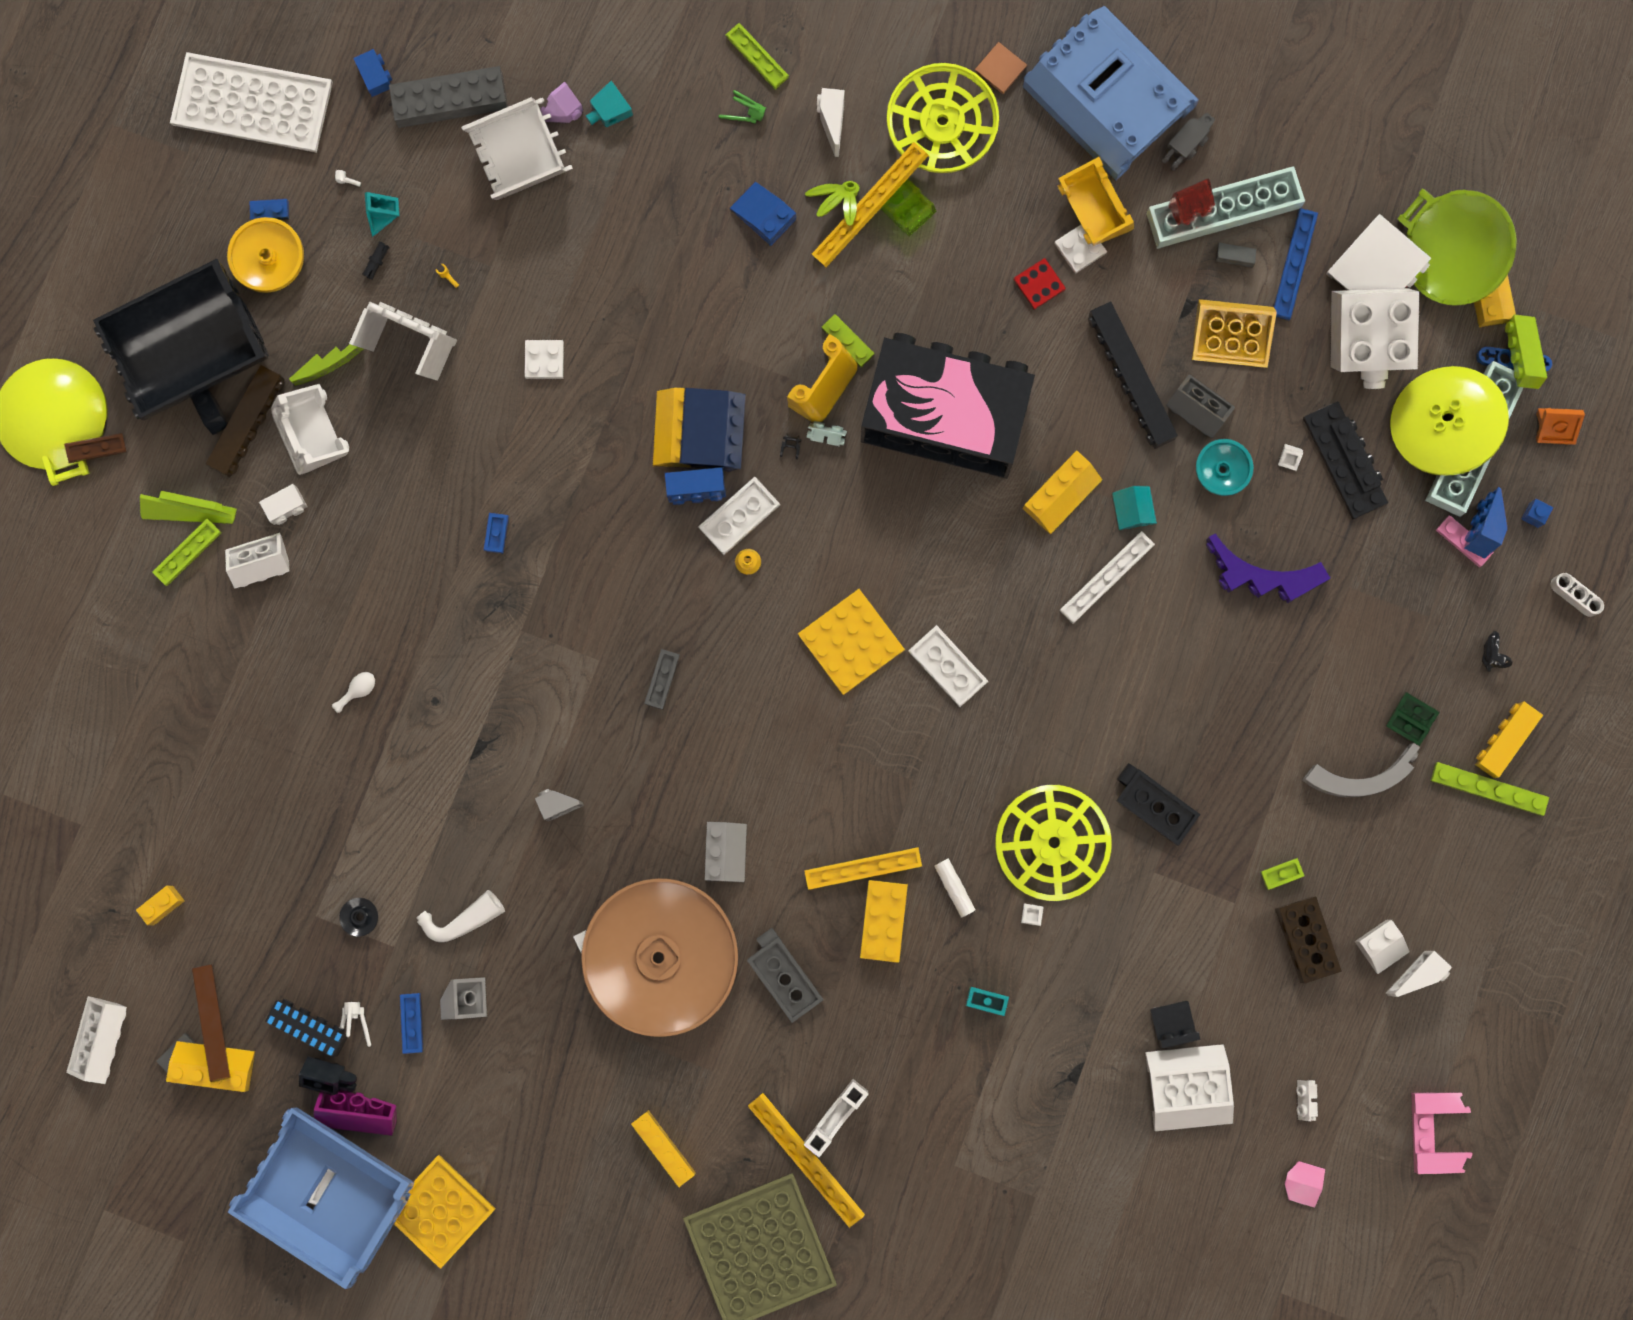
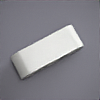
M1568 573L1559 574L1551 580L1553 591L1584 615L1592 617L1603 611L1604 602ZM1559 579L1565 581V587L1559 585ZM1574 591H1578L1580 593V599H1577L1574 596ZM1590 602L1596 606L1595 611L1590 609Z

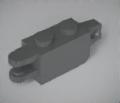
M1205 113L1198 120L1196 118L1190 119L1169 142L1166 148L1168 153L1162 159V162L1165 164L1172 156L1177 158V161L1171 167L1175 171L1181 163H1184L1187 159L1190 161L1196 155L1197 147L1199 145L1203 147L1208 141L1209 129L1215 119L1208 113Z

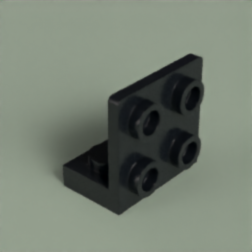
M1188 1001L1150 1009L1159 1048L1201 1040L1199 1032L1195 1030Z

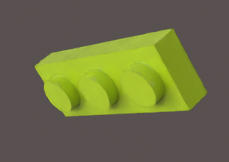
M836 314L822 326V330L827 335L831 334L843 344L860 368L874 356L875 353Z

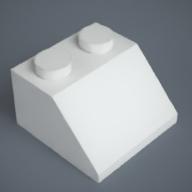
M1385 920L1355 941L1377 974L1409 953L1403 935L1392 920Z

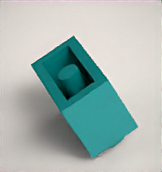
M969 987L965 1006L1005 1016L1009 997Z

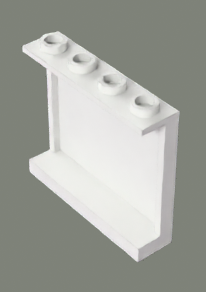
M1379 214L1326 274L1331 279L1334 278L1347 290L1401 289L1406 286L1410 288L1418 280L1415 276L1419 272L1424 273L1430 266L1428 262L1431 257Z

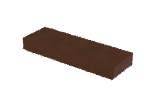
M122 433L64 444L68 463L127 453Z

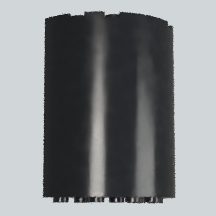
M218 259L200 266L93 320L96 326L93 329L96 335L103 340L101 344L106 354L109 353L113 360H116L118 365L115 368L119 375H123L125 379L123 385L127 392L124 394L128 402L133 404L134 409L132 411L137 419L145 421L269 359L268 351L264 346V340L249 309L242 298L238 296V289Z

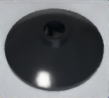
M353 898L347 901L341 908L339 915L340 924L343 930L352 936H365L371 933L378 923L377 908L368 899ZM360 913L364 916L362 921H359L357 919V916Z

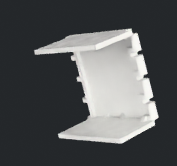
M530 97L462 126L463 131L469 133L474 146L480 143L482 145L476 149L481 163L489 162L488 165L483 167L488 180H497V182L491 184L494 191L491 198L494 200L505 198L573 169L572 165L564 167L560 155L566 153L565 149L557 151L552 138L559 134L557 131L550 134L545 120L551 118V115L543 116L538 105L544 102L543 98L535 100Z
M369 302L367 309L364 308L349 344L374 352L387 319L393 320L430 338L415 374L438 381L452 346H455L457 339L446 335L447 331L433 325L430 328V324L415 317L412 320L413 316L403 311L397 310L395 312L396 308L382 302L379 305Z

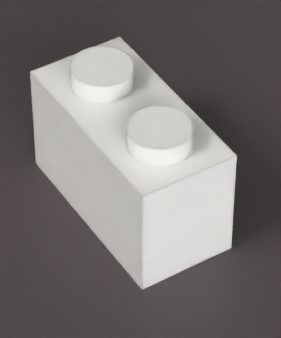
M294 484L259 502L267 518L274 525L283 524L287 521L288 517L292 515L297 516L308 507Z

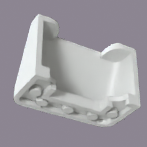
M320 384L277 395L271 407L273 419L295 470L299 475L342 458L349 452L348 442L341 437L337 438L325 411L324 405L327 400V394L324 389L322 390Z

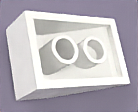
M822 88L821 95L818 94L817 112L820 113V120L834 156L839 157L845 90Z
M1424 951L1386 994L1399 997L1437 983L1440 980L1444 981L1450 975L1448 971L1452 967L1435 951Z

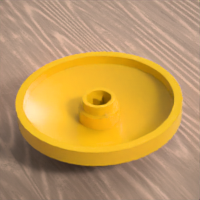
M263 217L243 224L234 233L228 246L227 259L232 274L243 286L256 292L268 293L281 290L296 279L303 266L304 249L299 236L292 227L281 220Z

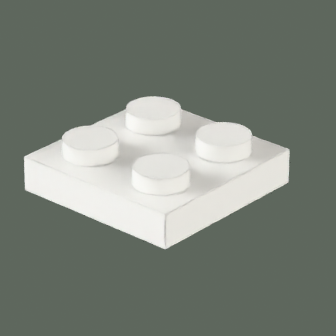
M1079 225L1054 243L1075 274L1107 253L1101 243L1095 246L1087 244L1083 236L1085 231L1082 225Z
M525 340V378L563 379L564 341Z

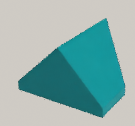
M370 192L365 193L366 214L373 237L400 216L399 201L396 197Z

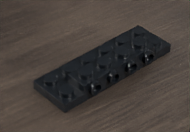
M1337 401L1304 416L1303 420L1352 520L1388 504L1380 487L1382 485L1380 481L1383 480L1382 475L1378 470L1375 471L1372 465L1374 464V459L1370 453H1366L1364 449L1366 443L1363 437H1358L1355 431L1357 430L1356 422L1345 416L1339 402Z

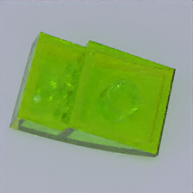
M908 179L880 208L909 237L937 212L934 204Z

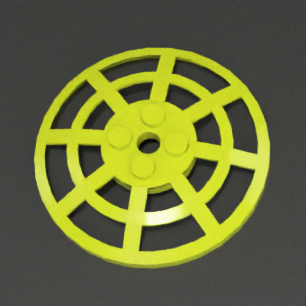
M936 63L914 70L897 85L888 104L887 128L894 147L902 156L904 153L903 147L913 142L916 143L929 155L928 165L921 164L918 168L929 172L953 173L972 166L989 151L998 131L999 109L991 88L976 73L956 64ZM932 72H950L948 83H935L925 87L920 76ZM960 74L969 78L983 92L973 98L965 89L955 85L957 75ZM914 81L919 91L911 97L906 108L896 105V100L902 90ZM946 90L945 98L933 100L929 94L930 91ZM953 92L959 93L968 102L960 107L952 100ZM922 96L927 104L923 108L922 113L911 110L915 102ZM986 98L990 102L993 113L992 127L981 126L982 119L978 104ZM972 108L976 117V125L965 123L964 113ZM893 112L904 116L903 123L907 137L900 141H897L893 130ZM945 117L948 120L947 124L940 125L937 122L938 118ZM909 118L920 121V131L914 134L911 133ZM963 131L973 132V136L968 143L962 146L957 138ZM979 134L990 135L984 149L972 159L967 150L975 143ZM926 136L933 142L932 150L929 151L923 148L917 141ZM951 142L956 151L950 153H939L941 144ZM960 155L965 164L953 168H935L937 159H949Z
M1046 785L1026 791L1007 807L997 827L995 848L1002 871L1016 888L1036 899L1061 901L1083 894L1100 879L1110 859L1111 833L1104 814L1091 798L1070 787ZM1045 791L1046 803L1033 807L1027 813H1024L1017 807L1021 801L1029 796ZM1053 791L1067 792L1084 801L1077 809L1065 803L1054 802ZM1089 806L1099 816L1105 835H1094L1089 821L1083 815ZM1055 808L1065 809L1073 814L1065 822L1056 819ZM1047 809L1048 820L1041 824H1038L1031 818L1036 812ZM1012 812L1020 819L1015 829L1014 842L1002 843L1004 825ZM1079 819L1084 824L1088 836L1077 837L1072 828ZM1024 824H1027L1034 830L1031 841H1020V834ZM1051 837L1059 839L1060 844L1057 848L1050 847L1049 839ZM1106 842L1104 860L1098 872L1095 873L1088 866L1093 857L1095 843ZM1078 844H1089L1084 862L1075 855ZM1020 849H1032L1036 859L1030 866L1023 859ZM1014 850L1019 864L1025 870L1018 880L1007 867L1003 851ZM1070 860L1078 867L1071 874L1061 877L1062 864ZM1044 863L1053 866L1054 877L1043 876L1035 871ZM1082 872L1091 879L1086 885L1076 891L1067 894L1062 892V883L1074 879ZM1031 876L1042 882L1054 883L1055 895L1038 893L1027 888L1024 884Z

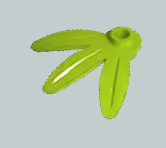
M847 181L842 185L824 184L816 186L805 193L807 197L832 194L819 207L817 211L818 217L829 213L844 199L843 211L846 224L849 226L853 225L857 210L855 197L860 189L856 182Z

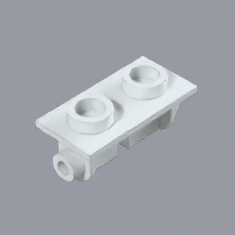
M1297 1080L1298 1120L1315 1121L1316 1117H1318L1317 1102H1311V1099L1317 1098V1084H1315V1080Z

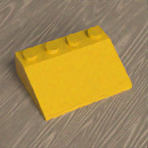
M1199 299L1192 360L1268 368L1277 314L1275 308Z

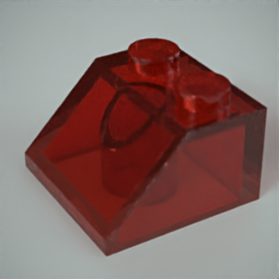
M1209 178L1173 194L1168 206L1177 225L1182 223L1187 225L1200 215L1205 217L1212 213L1215 201Z

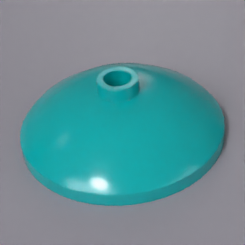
M1219 439L1212 441L1201 450L1197 457L1196 474L1198 480L1206 490L1216 495L1230 496L1242 491L1248 485L1253 475L1254 466L1250 453L1242 444L1234 440ZM1220 467L1225 468L1226 472H1225V473H1221V472L1219 471V468H1220Z

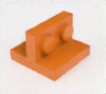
M1538 408L1536 414L1539 422V430L1536 436L1537 443L1576 444L1585 416L1584 410Z

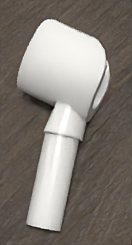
M336 170L335 179L337 183H350L360 187L361 182L346 178L345 171Z

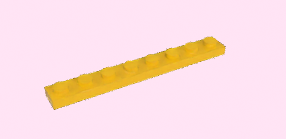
M913 142L859 201L853 225H847L844 218L812 255L822 265L827 267L929 155Z
M764 1093L748 1105L750 1110L850 1228L865 1215L816 1155L804 1146V1141Z

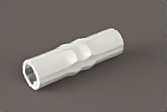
M949 858L935 865L934 867L961 918L975 911Z

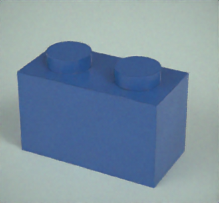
M372 49L353 58L372 97L390 89L389 85H391L390 81H392L389 71H384L382 67L385 63L381 54L377 55L375 50Z

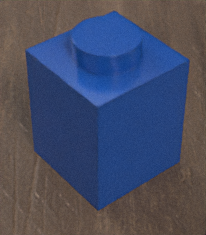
M1535 499L1529 503L1521 519L1539 528L1546 523L1553 507Z

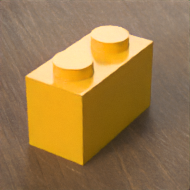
M165 886L136 909V911L147 925H155L182 904L184 899L174 886Z

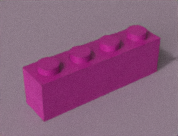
M339 1090L338 1094L333 1096L319 1093L314 1107V1119L329 1128L392 1136L397 1122L396 1105L376 1098H366L364 1094L359 1092L354 1094Z

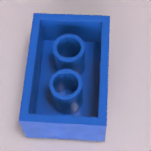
M722 468L665 473L667 498L669 503L673 502V505L684 504V501L701 503L703 499L721 501L722 498L726 497Z

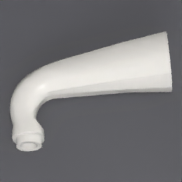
M487 890L443 928L435 926L432 922V915L426 911L417 917V923L430 939L436 942H447L486 924L504 913L505 909L499 899L491 891Z

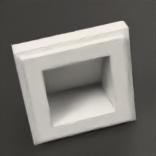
M1285 444L1278 465L1297 471L1303 450Z

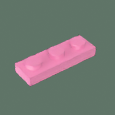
M1450 515L1436 529L1440 535L1479 568L1494 553L1492 552L1484 559L1464 549L1467 542L1465 537L1469 531Z

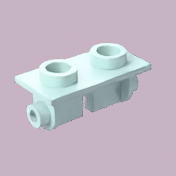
M821 422L809 424L808 429H812V431L808 430L807 438H810L811 441L823 443L824 436L828 437L827 444L839 447L840 445L844 446L845 438H842V436H845L847 431L843 430V427L835 425L832 428L826 427Z

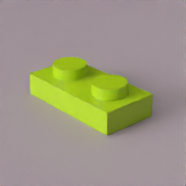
M1298 858L1260 872L1267 890L1304 877Z

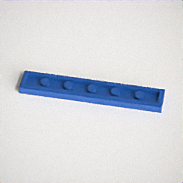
M1302 208L1298 211L1273 306L1278 318L1291 319L1318 216L1317 212Z

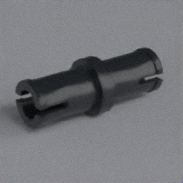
M380 241L378 242L373 255H370L368 258L369 262L362 273L363 276L373 280L379 266L383 264L384 256L390 248L388 245Z

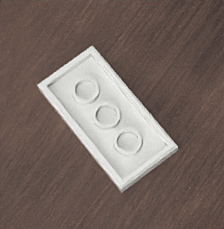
M754 477L698 527L717 549L725 555L780 506V503Z
M937 625L908 650L959 707L965 704L988 683V680Z

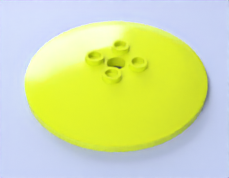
M1442 367L1418 376L1403 389L1391 413V434L1399 453L1417 469L1435 475H1457L1469 472L1483 465L1498 451L1508 430L1509 413L1503 393L1490 378L1476 370L1465 367ZM1450 413L1454 415L1451 421L1443 420L1445 414Z

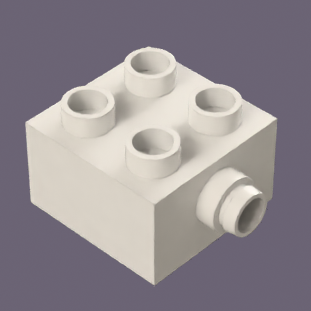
M1408 288L1332 291L1331 368L1340 372L1361 371V379L1364 380L1363 386L1366 389L1385 388L1388 370L1418 369L1419 291Z

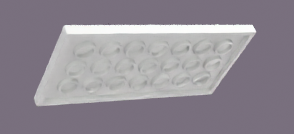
M186 52L170 124L317 153L333 82L331 79Z

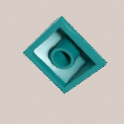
M1132 486L1112 493L1119 530L1157 524L1150 486Z

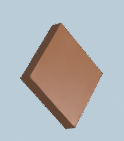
M998 42L977 66L975 72L1000 93L1004 94L1027 68V64Z

